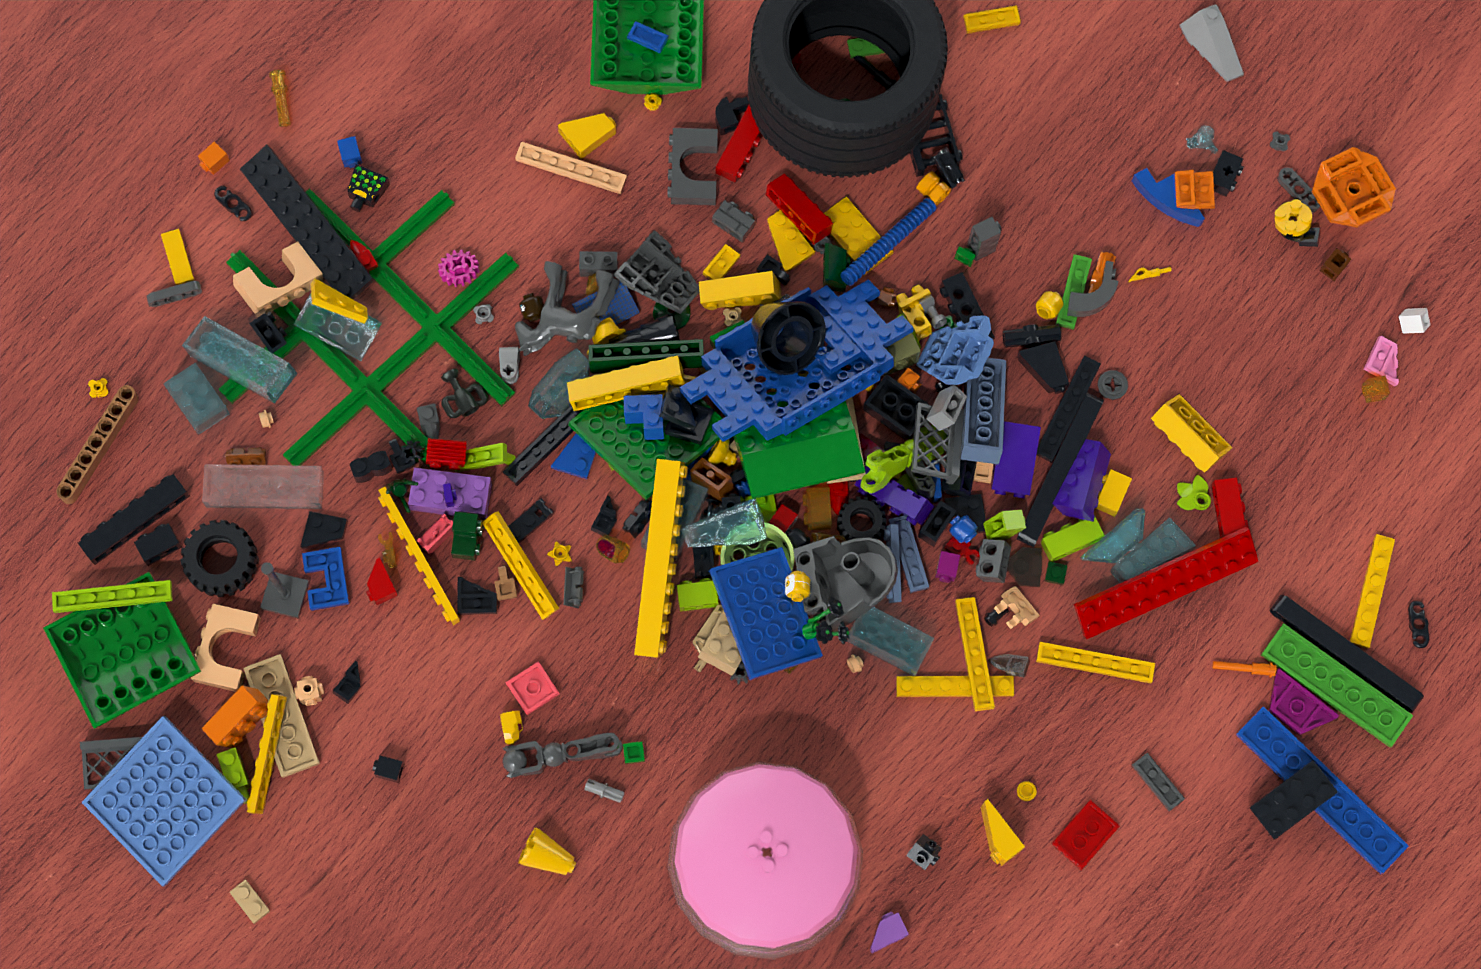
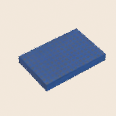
M621 281L615 291L614 298L608 305L605 315L599 317L601 321L611 318L617 325L640 313L629 290ZM597 292L572 304L576 314L592 304Z

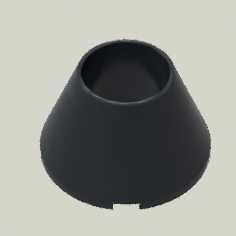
M806 302L768 303L755 313L751 323L754 342L762 364L770 371L779 375L794 374L808 367L816 359L815 355L819 348L823 347L825 341L826 326L824 318L818 309Z

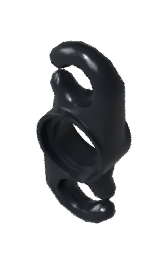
M220 186L215 189V199L228 212L234 213L236 217H239L240 211L246 210L247 215L240 217L239 220L247 221L251 218V208L239 196L227 190L226 196L220 197L219 192L226 190L227 187ZM230 200H237L238 205L236 207L230 208L228 206Z
M1413 601L1408 607L1409 628L1413 633V639H1416L1418 636L1424 638L1422 644L1414 641L1413 645L1417 648H1425L1430 641L1429 623L1425 617L1424 610H1421L1419 613L1413 610L1414 606L1424 608V604L1420 601ZM1417 619L1421 620L1424 624L1421 630L1414 627V621Z

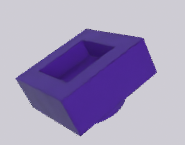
M451 483L443 484L447 508L455 507L454 500H457L456 488L452 489Z

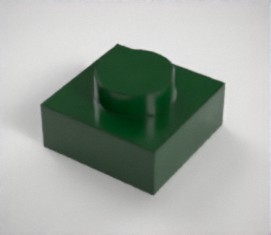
M1049 561L1044 581L1064 585L1068 565Z

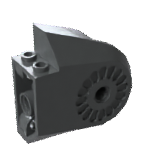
M835 536L793 549L797 571L804 572L810 578V595L803 599L805 612L811 618L829 609L827 601L831 596L835 600H839L843 606L844 614L838 618L836 615L829 613L816 621L817 623L826 621L832 627V632L838 631L841 621L847 626L878 604L889 594L896 583L898 574L897 559L889 547L877 539L869 537L855 538L840 543Z

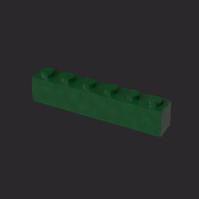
M703 339L589 345L591 373H609L613 370H621L630 366L646 364L650 361H658L674 356L679 357L683 369L704 368L701 356L705 355Z

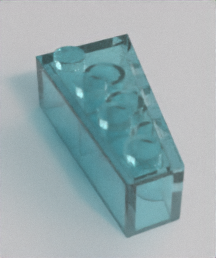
M1169 517L1120 560L1110 572L1122 583L1191 552L1196 545Z

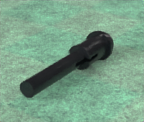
M861 55L853 57V59L875 76L874 79L884 86L886 91L897 82L895 79L892 80L882 70L876 69Z

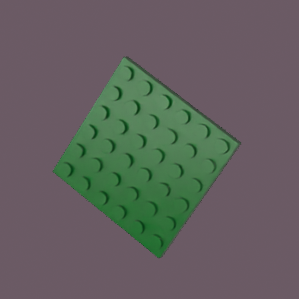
M702 398L694 402V404L711 408ZM624 400L584 409L568 423L600 457L647 500L653 495L657 459L685 462V466H688L720 440L712 430V424L723 418L714 411L702 445L666 435L665 429L668 424L666 419H664V439L645 440L644 423L625 424Z

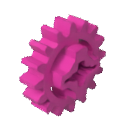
M453 250L452 255L447 253V258H441L442 263L438 264L439 275L443 282L447 281L448 286L454 283L455 287L458 284L465 286V282L471 284V278L476 279V273L480 272L478 260H476L475 255L470 254V251L463 253V250H460L459 253H456Z

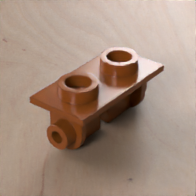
M885 286L883 289L877 288L880 291L877 304L894 307L896 300L892 298L898 295L894 293L895 289Z
M262 447L248 448V453H245V448H230V450L226 451L225 458L228 468L266 466V449H262Z

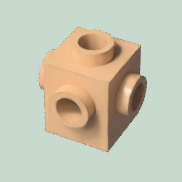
M313 676L301 678V681H297V687L294 688L296 699H299L303 705L311 706L322 701L321 695L324 694L323 684L319 683L317 678H313ZM311 688V691L305 692V689Z

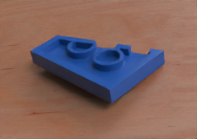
M576 433L551 465V469L588 479L596 452Z

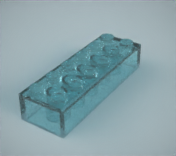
M206 316L203 317L182 345L192 358L274 404L297 375V372L289 362Z

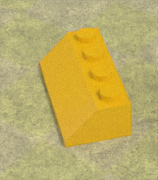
M1180 394L1166 402L1151 418L1155 426L1163 430L1167 434L1168 439L1175 443L1182 453L1188 456L1195 466L1204 473L1232 449L1230 444Z

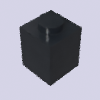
M380 755L379 759L375 760L372 771L375 772L374 775L377 778L399 783L405 764L403 761Z

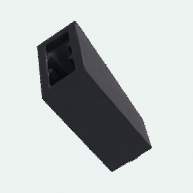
M1055 341L1019 351L1018 361L1048 393L1054 392L1059 394L1067 389L1069 381Z

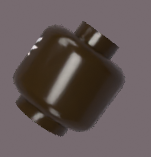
M534 293L523 296L524 300L519 303L523 319L529 320V322L539 320L544 307L542 297L534 296Z

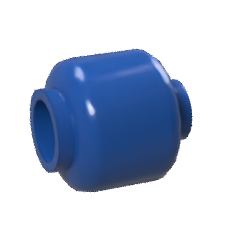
M957 515L950 522L952 526L949 532L959 543L965 542L967 544L978 534L976 532L978 526L968 515L962 517Z

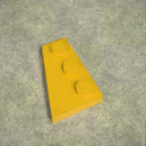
M781 210L767 218V223L781 264H783L784 272L788 273L815 254V251L804 236Z
M313 279L311 283L313 305L365 324L368 319L367 307L318 279Z

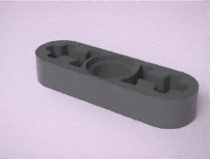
M1289 167L1281 169L1277 176L1279 184L1294 199H1298L1307 205L1312 213L1316 212L1320 205L1311 192L1312 189L1293 169ZM1284 175H1290L1289 179L1283 178ZM1301 186L1304 189V193L1297 194L1294 187ZM1315 201V205H1308L1309 202Z
M191 281L149 293L146 298L150 307H157L197 296L202 293V288L199 281Z
M922 460L917 463V467L926 468ZM911 466L906 467L905 471L918 495L924 498L933 497L935 495V483L931 476L911 472Z

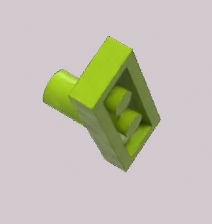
M505 443L466 450L465 466L455 471L463 472L499 464L510 465L516 457L507 452V444Z

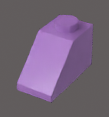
M889 912L882 916L883 920L878 924L870 948L871 953L909 935L899 913L893 914V912Z

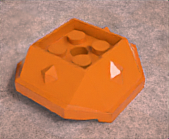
M1352 147L1321 162L1311 192L1330 223L1357 228L1390 212L1396 188L1377 157ZM1349 189H1354L1356 194L1351 193Z

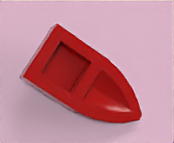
M351 240L350 249L369 272L377 268L378 264L369 249L361 243Z
M847 481L828 484L830 505L837 515H839L842 506L848 503Z

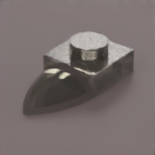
M1003 654L990 658L989 662L999 670L1005 671L1006 675L1025 677L1030 659L1026 656Z

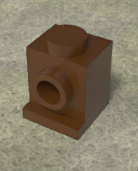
M1336 248L1319 271L1332 281H1335L1349 264L1351 258H1349L1345 251Z

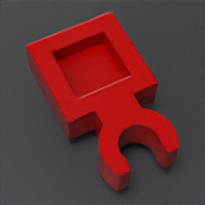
M954 537L944 547L949 553L960 555V559L964 556L969 565L974 564V561L970 559V555L980 556L977 550L969 549L971 546L970 542L967 544L965 542L959 543Z

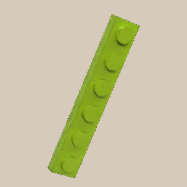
M171 580L52 592L54 613L173 601Z

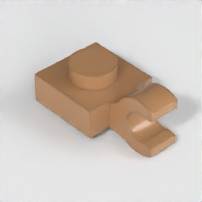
M506 566L498 567L500 580L494 581L498 601L517 598L514 578L508 579Z

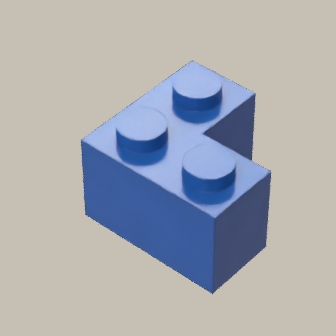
M662 394L624 396L625 424L644 423L645 440L664 439V418L659 417L663 402Z

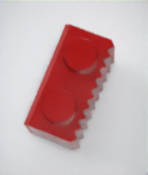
M428 438L426 464H430L431 468L449 466V469L460 470L461 467L465 466L467 441Z

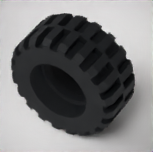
M211 520L209 525L205 523L200 524L198 531L193 529L190 532L191 538L186 537L184 541L186 546L181 548L183 558L180 559L181 565L184 568L183 572L189 581L200 592H205L212 597L214 594L218 597H224V594L232 596L235 595L236 590L242 591L245 589L243 585L251 583L253 580L251 576L256 574V564L259 563L257 548L248 533L243 528H240L238 524L234 522L230 524L227 520H221L220 523H217L216 520ZM217 543L232 544L237 550V560L234 566L223 574H209L202 565L205 552Z

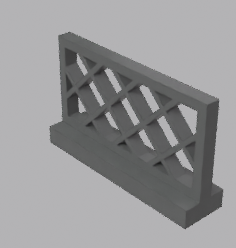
M917 403L911 472L946 479V483L954 484L960 473L964 409H961L955 424L943 429L947 434V438L942 440L937 434L939 430H934L928 423L929 421L921 414V410L930 412L932 406ZM923 425L930 432L926 436L920 431V427ZM932 435L938 441V444L934 447L927 440ZM921 442H924L929 449L924 453L918 447ZM940 446L946 451V455L943 457L936 451ZM932 452L937 461L931 463L926 455ZM922 458L927 467H917V461ZM940 462L945 468V473L938 471L935 465Z
M143 737L80 742L84 789H94ZM111 751H115L121 756L114 765L105 758ZM87 753H95L100 757V760L92 766L88 762ZM102 761H105L111 767L105 775H102L96 769ZM94 771L102 779L96 785H89V776Z

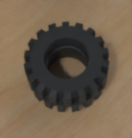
M856 497V500L850 499L847 504L845 503L842 506L838 515L837 531H839L840 538H844V542L855 538L867 537L877 540L881 539L886 525L885 511L881 510L882 506L880 504H875L876 501L874 499L869 501V497H864V499ZM864 514L872 520L873 526L868 531H857L852 527L850 519L854 515Z

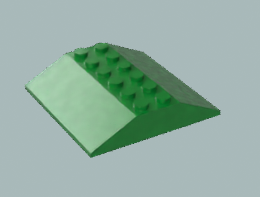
M593 0L590 85L627 94L657 93L658 95H666L700 89L702 85L704 0ZM635 21L668 35L669 39L661 53L627 39Z
M814 382L809 385V388L817 389L820 385ZM776 391V392H770V393H767V394H768V395H775V394L777 393V391ZM786 401L777 403V406L782 408L788 405ZM846 401L786 436L781 434L766 440L754 425L733 436L752 499L865 473L855 428Z
M147 572L127 584L155 582L151 573ZM167 602L74 611L43 627L94 729L201 672L193 652Z

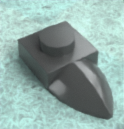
M436 404L417 407L420 426L424 435L427 438L438 439L440 422Z

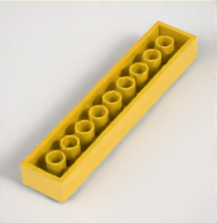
M657 459L634 655L658 658L663 656V653H666L667 641H664L665 634L669 632L670 623L667 622V615L671 613L672 608L669 596L670 594L673 595L674 583H671L672 575L676 573V564L673 562L674 556L678 555L679 545L676 544V536H680L681 531L678 519L683 514V505H680L681 497L684 498L685 486H682L683 478L687 477L688 471L685 462Z

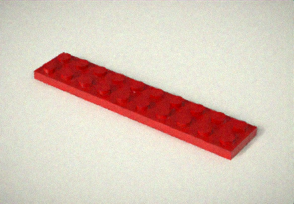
M1244 527L1073 604L1083 636L1086 639L1094 637L1258 563L1250 529Z

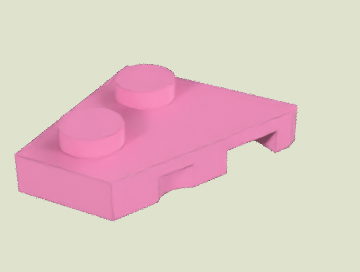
M1379 336L1364 367V370L1393 386L1399 383L1396 375V369L1398 368V360L1396 358L1398 353L1397 344L1383 336Z

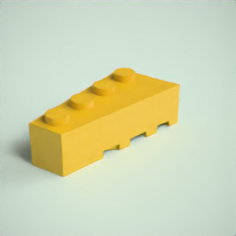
M773 271L699 282L700 303L707 310L782 302L780 281Z

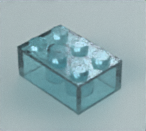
M196 363L163 383L198 435L230 415L227 407Z

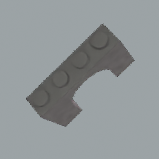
M673 128V134H669V146H673L672 152H669V163H672V169H668V180H671V186H668L667 198H671V204L716 205V181L689 179L682 173L680 165L688 155L693 153H717L718 129Z

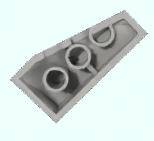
M1217 4L1198 11L1180 24L1187 42L1191 46L1193 45L1200 52L1199 54L1212 64L1214 70L1226 82L1244 75L1225 20Z

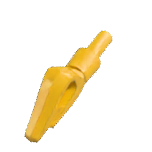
M1142 267L1135 272L1128 282L1157 277L1162 273L1172 270L1171 267L1148 271ZM1140 271H1142L1144 274H1142V275H1140V276L1137 275V273H1139Z

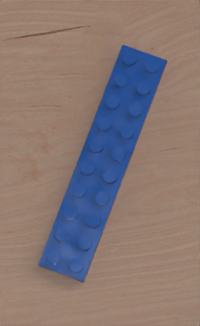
M1264 706L1236 734L1283 781L1308 762L1314 760L1338 791L1337 794L1314 811L1379 874H1383L1409 847Z

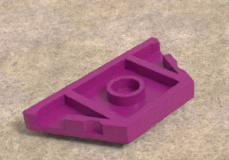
M1281 669L1276 671L1269 711L1296 733L1302 735L1339 717L1337 713Z

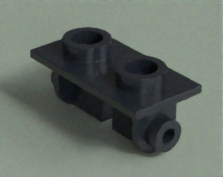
M641 500L633 510L638 515L635 517L630 514L623 523L622 529L627 533L630 532L634 539L644 530V527L650 520L652 500Z

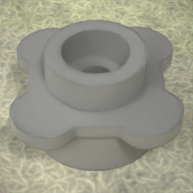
M480 305L473 309V312L476 314L475 321L477 324L493 321L494 316L491 315V305Z

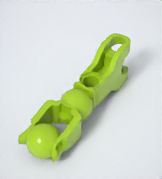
M926 427L920 428L924 436L930 433ZM943 430L937 432L942 440L947 438V434ZM933 435L927 438L933 447L938 444ZM914 437L912 440H907L904 444L893 447L886 452L876 450L867 456L865 465L870 468V471L862 477L860 484L864 491L875 493L881 490L892 477L904 471L906 467L911 466ZM924 442L918 445L923 453L929 450ZM942 446L936 449L940 455L945 451ZM932 452L926 455L930 461L936 458ZM873 480L876 482L872 485L867 484L869 482H872Z

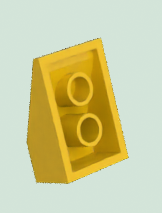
M987 799L982 804L981 811L989 850L992 853L990 856L996 864L1000 863L1003 866L1019 854L1025 846Z

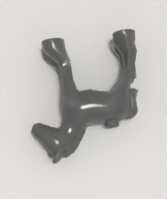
M546 261L544 271L550 283L548 296L536 329H532L523 321L516 322L515 330L520 344L518 351H523L524 356L539 351L556 335L567 337L566 340L572 343H577L578 340L582 339L589 340L593 338L597 326L601 323L599 317L605 315L608 305L614 298L616 289L619 287L620 281L613 278L614 275L609 272L597 270L596 282L598 292L596 298L588 308L576 314L561 307L568 272L563 270L561 265Z

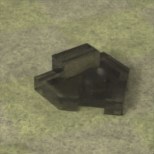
M1022 547L1009 558L1007 571L1020 586L1040 587L1042 548Z

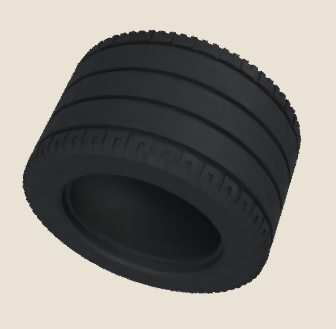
M764 0L753 24L748 73V100L756 125L759 127V131L763 134L764 138L768 139V144L773 146L776 152L779 151V155L786 157L788 161L791 160L794 165H799L802 169L806 168L809 172L814 171L816 174H823V176L832 175L831 177L840 176V178H844V176H848V178L853 176L860 177L861 175L866 176L869 173L874 174L877 171L884 170L885 167L888 169L891 165L898 163L899 159H904L919 144L932 123L947 64V32L944 21H942V15L939 13L934 0ZM830 36H852L866 40L880 48L894 63L900 79L890 89L873 98L860 101L837 100L820 94L807 85L796 72L792 60L800 50L816 40Z

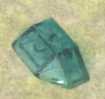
M574 349L556 361L532 390L528 407L541 419L559 417L571 406L567 382L588 378L589 360L578 349Z
M1135 508L1126 518L1084 553L1080 559L1083 561L1116 564L1121 562L1125 558L1124 555L1128 551L1136 549L1139 546L1138 542L1143 539L1145 510L1143 508Z

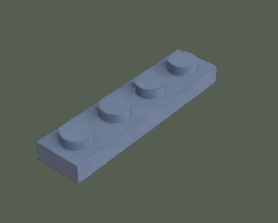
M903 515L889 519L888 522L889 525L898 524L900 561L909 591L914 593L928 589L929 584L911 525L905 520L907 517Z
M890 524L885 526L883 538L886 541V546L889 547L897 559L898 574L896 583L886 598L889 599V603L902 602L898 524Z

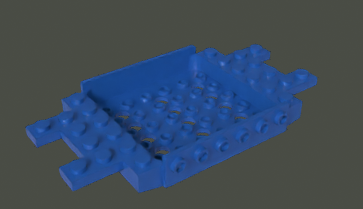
M869 279L839 297L827 285L812 294L811 289L808 287L782 302H806L818 309L823 318L829 315L862 351L861 357L848 364L851 366L850 370L839 369L830 374L820 363L819 357L832 350L827 345L820 347L815 355L816 359L803 369L809 373L806 377L799 376L798 372L790 375H779L770 371L762 364L758 356L751 330L753 319L751 318L748 322L735 327L732 331L719 336L715 340V349L701 356L702 366L707 372L681 386L680 392L690 404L706 395L725 415V418L712 424V430L723 442L752 425L756 427L766 440L781 434L786 436L880 381V376L894 367V357L885 348L912 333L913 326L903 315L887 324L868 304V302L880 296V291ZM747 364H753L756 366L755 369L751 371L745 369V366ZM759 376H764L766 381L761 383L756 382L755 379ZM815 382L820 386L817 389H811L809 385ZM773 388L777 390V393L775 395H768L766 391ZM786 401L788 405L782 408L778 407L777 403Z

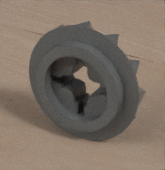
M1109 370L1100 376L1097 386L1099 393L1104 398L1114 400L1120 399L1127 392L1128 381L1121 372ZM1112 379H1113L1114 385H1117V386H1118V387H1115V389H1114L1113 392H1112V390H1111V387H1110V386H1107V385L1110 384V382H1111Z

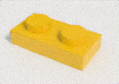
M725 244L704 269L703 275L710 280L724 278L739 260L740 254Z

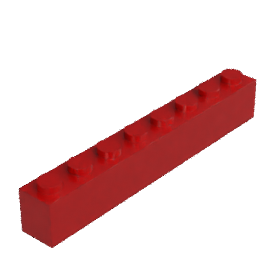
M799 52L792 60V64L797 72L802 65L801 53ZM750 104L715 169V174L734 183L738 178H742L745 172L744 165L746 162L750 163L754 154L752 153L754 147L758 148L762 140L759 127H757L752 116Z

